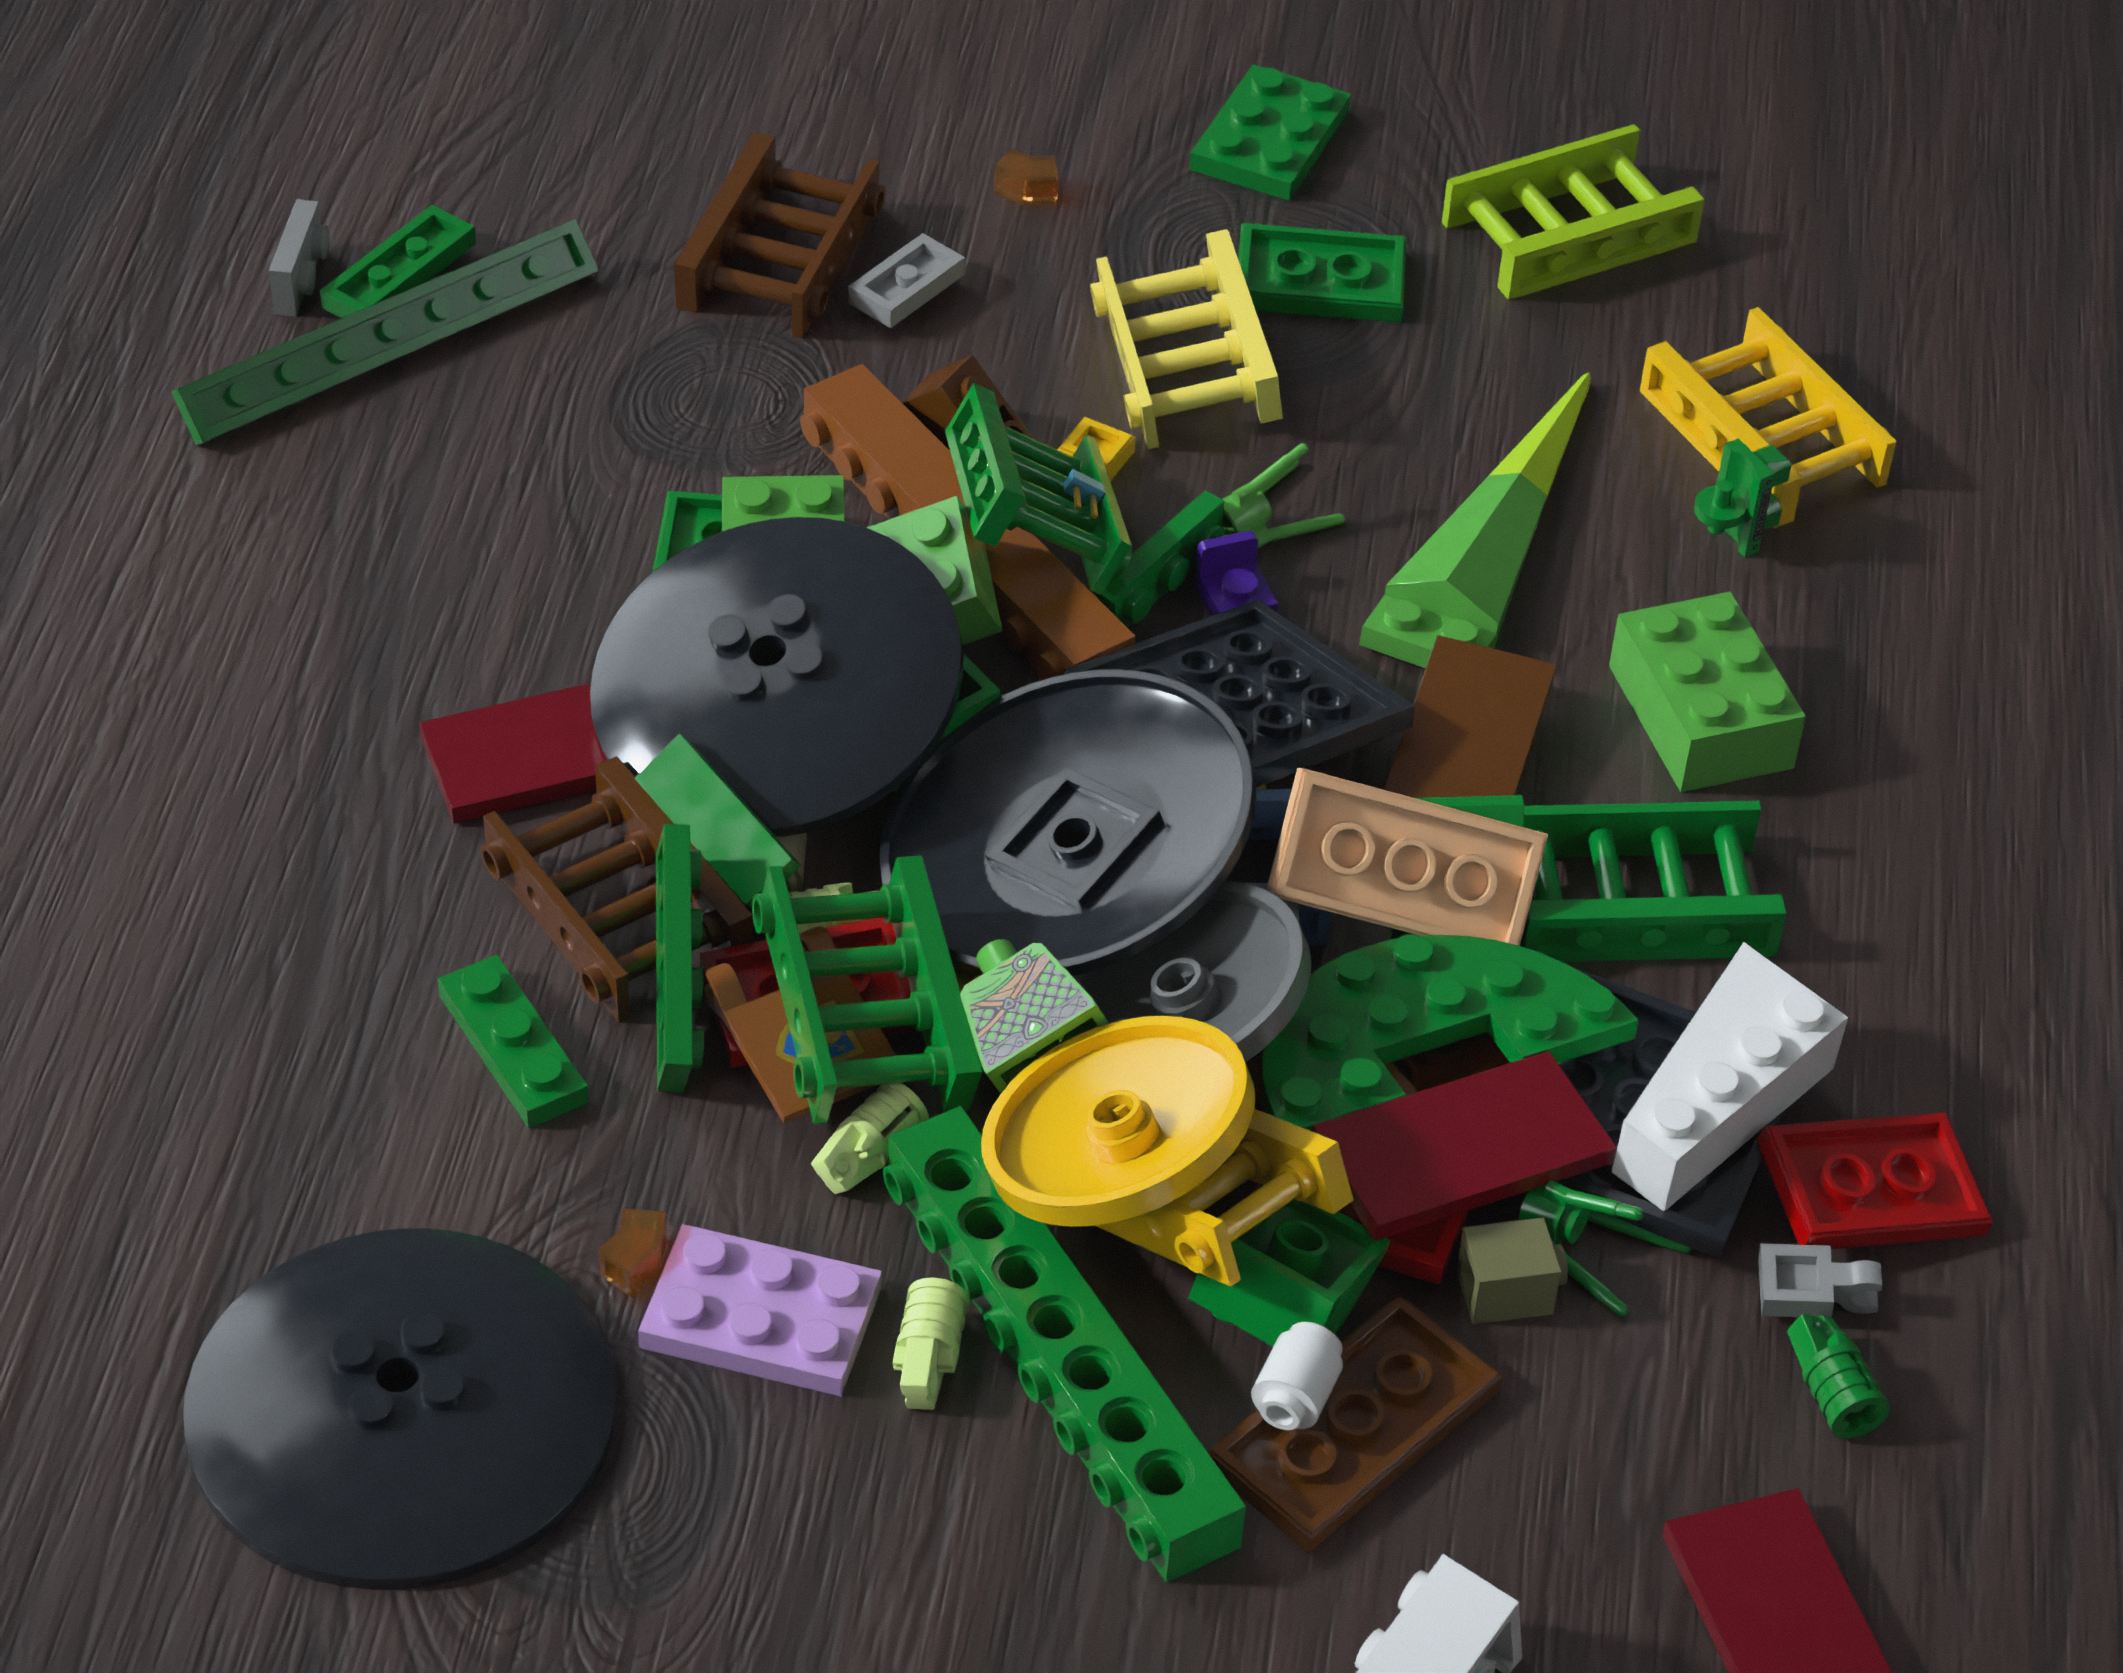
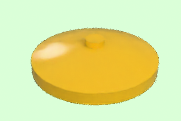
M1146 1016L1109 1023L1083 1032L1050 1049L1029 1064L1008 1084L992 1106L983 1128L981 1140L983 1161L1000 1197L1013 1210L1027 1218L1046 1224L1068 1227L1103 1225L1126 1220L1162 1207L1188 1193L1211 1176L1231 1156L1246 1134L1252 1120L1255 1108L1254 1084L1243 1055L1237 1045L1228 1035L1207 1023L1176 1016Z

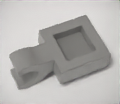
M1761 1244L1758 1259L1761 1316L1799 1317L1801 1314H1811L1812 1316L1824 1315L1832 1317L1834 1302L1853 1313L1869 1314L1878 1312L1877 1291H1882L1881 1263L1868 1260L1851 1263H1832L1830 1246Z

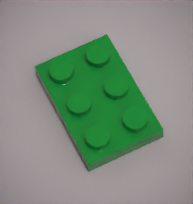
M1253 64L1191 151L1189 170L1290 201L1349 113L1351 94L1331 88L1323 83L1310 82L1281 73L1273 68H1264Z

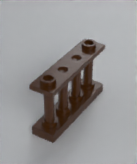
M754 132L674 263L676 308L697 313L708 293H715L717 289L792 306V336L803 339L814 318L821 319L828 303L829 292L871 217L878 218L882 212L886 189L884 185L879 184V161L868 159L854 184L782 167L781 161L776 160L775 136ZM777 189L840 203L842 206L834 217L764 199L768 192L775 193ZM757 222H762L821 236L823 239L818 248L813 250L746 234L745 231L749 225L755 226ZM738 255L804 270L797 284L724 266L729 258L735 259Z
M615 756L595 765L597 793L592 796V803L516 837L495 811L484 815L486 844L481 845L480 853L491 877L496 881L500 879L505 881L579 973L581 984L591 1001L595 1004L602 1002L619 1023L630 1018L628 982L656 969V940L615 959L599 938L656 912V883L584 917L578 914L566 897L635 865L640 869L647 868L656 879V851L663 825L674 823L634 779L635 776L619 757ZM601 826L608 830L613 828L624 841L615 847L549 877L533 858ZM690 842L691 850H697ZM702 856L699 890L691 889V908L702 910L703 926L700 947L704 946L708 950H716L752 943L753 915Z

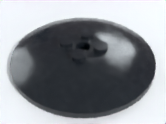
M777 518L745 524L705 538L663 563L629 595L617 611L604 634L592 671L590 700L595 732L606 759L609 760L618 756L635 777L680 733L691 741L776 837L803 834L840 822L874 805L901 785L925 761L941 739L952 718L959 698L964 661L962 637L951 602L935 575L918 557L889 537L866 527L825 518ZM778 649L785 652L784 657L774 665L758 666L755 664L756 659L768 650Z
M1092 670L1074 672L1041 680L1016 689L992 701L940 740L925 761L902 783L890 806L883 827L880 843L883 885L889 884L897 857L922 855L953 967L961 971L981 976L983 973L976 962L977 954L986 944L998 939L1010 941L1016 952L1021 951L1032 943H1042L1071 976L1105 968L1136 955L1177 930L1214 896L1228 878L1242 854L1254 820L1257 797L1256 778L1252 760L1240 732L1230 717L1203 693L1179 681L1165 676L1131 670ZM1089 835L1078 846L1071 848L1062 847L1070 838H1082Z
M430 1228L373 1231L342 1238L295 1256L264 1275L232 1302L216 1321L203 1341L192 1365L183 1407L184 1437L191 1470L198 1488L210 1509L236 1538L266 1560L298 1575L342 1587L369 1590L420 1588L460 1580L499 1565L537 1543L570 1514L592 1486L604 1464L611 1445L616 1422L617 1386L614 1362L608 1341L598 1320L578 1293L544 1264L508 1245L481 1236L457 1231ZM398 1374L409 1375L418 1380L412 1388L403 1392H390L380 1386L384 1380Z

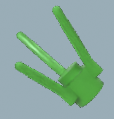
M1299 444L1251 482L1223 498L1225 502L1222 527L1225 529V536L1253 531L1258 539V548L1271 541L1324 530L1329 527L1342 525L1345 522V516L1338 513L1269 529L1266 528V522L1272 518V509L1263 493L1298 467L1299 459L1309 451L1307 444Z

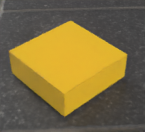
M1084 417L1057 450L1073 456L1085 435L1095 438L1111 481L1135 452L1136 436Z

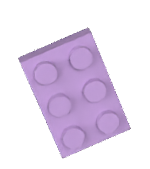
M682 1224L638 1330L639 1348L842 1397L882 1288V1271Z

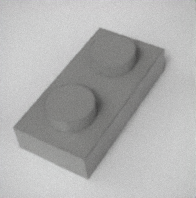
M296 199L269 268L274 315L297 317L304 295H312L314 291L316 264L318 259L326 258L330 240L328 226L321 225L319 201Z
M922 233L849 285L848 304L887 327L892 328L965 275V257Z

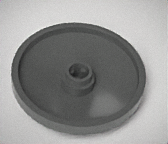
M1225 881L1214 896L1193 917L1156 944L1108 967L1072 977L1093 998L1109 1023L1146 1016H1176L1198 1020L1228 1035L1241 1051L1245 1062H1247L1272 1042L1296 1013L1308 988L1312 961L1307 939L1293 911L1284 901L1271 892L1257 886Z

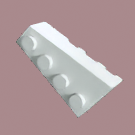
M1743 942L1624 1119L1612 1173L1661 1210L1665 1211L1834 1069L1848 1017Z
M1443 1554L1429 1574L1420 1570L1412 1577L1398 1603V1608L1401 1612L1386 1632L1378 1628L1367 1638L1357 1655L1355 1667L1358 1668L1356 1673H1494L1495 1668L1502 1673H1510L1522 1659L1519 1602Z

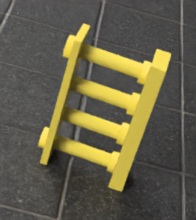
M1228 229L1206 234L1209 257L1200 259V265L1115 284L1108 258L1096 259L1100 282L1090 284L1097 317L1105 315L1108 317L1131 392L1124 395L1128 421L1131 429L1142 428L1148 449L1159 447L1156 417L1242 398L1243 403L1253 401L1261 424L1283 419L1278 375ZM1203 287L1206 288L1207 292L1217 291V294L1212 295V301L1131 320H1126L1122 307L1123 305ZM1216 323L1219 329L1229 327L1230 330L1224 332V338L1142 357H1138L1134 342ZM1228 360L1231 366L1237 364L1242 366V368L1236 369L1237 375L1152 395L1149 394L1145 379Z

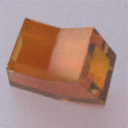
M1011 149L995 166L994 194L1021 205L1057 204L1058 171L1055 156H1030Z
M623 1209L619 1232L599 1248L600 1275L630 1298H633L662 1273L667 1243L666 1212Z

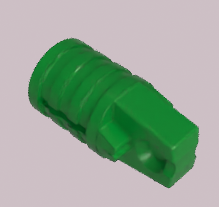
M1801 1314L1787 1330V1333L1801 1365L1802 1378L1810 1389L1814 1400L1819 1404V1409L1827 1420L1833 1435L1841 1439H1851L1871 1432L1882 1424L1889 1415L1890 1403L1884 1393H1882L1868 1364L1864 1361L1861 1351L1845 1331L1840 1330L1832 1317Z

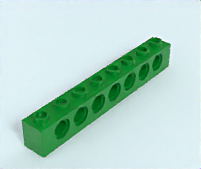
M962 1106L889 1135L888 1166L883 1168V1178L890 1196L898 1205L904 1203L907 1205L916 1218L919 1236L927 1250L931 1253L937 1251L940 1253L949 1266L951 1281L961 1286L968 1293L970 1301H973L983 1316L984 1327L992 1345L999 1352L1005 1350L1008 1352L1018 1367L1019 1379L1027 1396L1034 1403L1041 1401L1052 1416L1056 1435L1064 1450L1070 1455L1077 1453L1089 1470L1090 1482L1099 1501L1107 1508L1114 1506L1125 1522L1126 1533L1136 1555L1144 1562L1151 1560L1167 1583L1240 1549L1245 1519V1504L1045 1223L1027 1218L1016 1212L1000 1197L983 1161L981 1150L982 1135ZM1120 1440H1127L1131 1442H1121ZM1155 1493H1167L1169 1495H1158Z

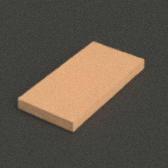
M1297 768L1266 890L1285 901L1419 936H1471L1520 946L1548 834L1312 770Z

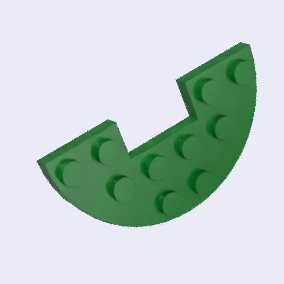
M1404 935L1398 939L1367 945L1345 953L1311 973L1308 988L1296 1013L1278 1036L1264 1048L1261 1066V1098L1264 1112L1312 1131V1126L1406 1096L1405 1092L1384 1064L1404 1059L1487 1032L1510 1063L1549 1051L1559 1064L1635 1039L1639 1020L1609 989L1577 969L1543 953L1515 944L1471 936Z

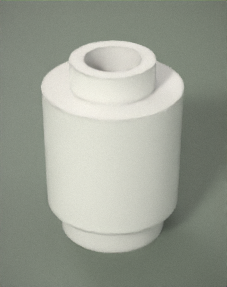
M1299 1322L1277 1338L1251 1391L1254 1405L1260 1411L1263 1419L1270 1425L1282 1430L1306 1429L1312 1427L1317 1422L1343 1367L1341 1342L1330 1330L1315 1323Z

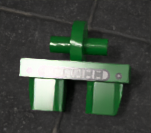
M1739 438L1724 444L1717 483L1714 486L1705 487L1699 491L1695 498L1694 514L1702 523L1707 525L1710 533L1719 535L1726 532L1732 536L1738 544V552L1744 558L1759 552L1763 531L1779 525L1782 508L1779 499L1771 491L1772 487L1789 480L1792 466L1790 461L1773 445H1767L1758 450L1751 451Z

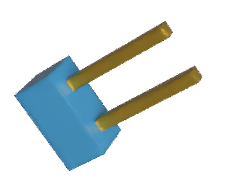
M1072 469L1063 484L1064 492L1074 497L1075 509L1078 511L1081 509V501L1089 504L1091 507V517L1096 519L1098 517L1097 504L1105 493L1104 484Z

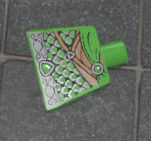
M1006 939L989 942L981 948L976 957V962L983 974L966 984L960 994L982 1068L1000 1093L1023 1069L1050 1049L1083 1032L1109 1024V1021L1093 998L1042 943H1032L1021 951L1016 952L1012 943Z

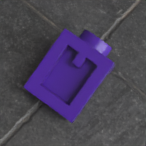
M1253 531L1208 539L1198 544L1195 587L1211 616L1257 599L1277 612L1278 603L1256 564L1258 539Z

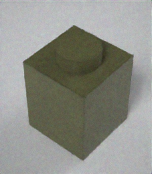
M1544 1217L1463 1227L1456 1272L1472 1325L1553 1315L1558 1287L1566 1285L1568 1269L1564 1249L1561 1244H1552Z

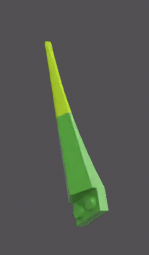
M1589 372L1582 375L1388 582L1385 595L1362 626L1360 646L1425 669L1437 635L1495 648L1545 502L1588 393L1591 381Z

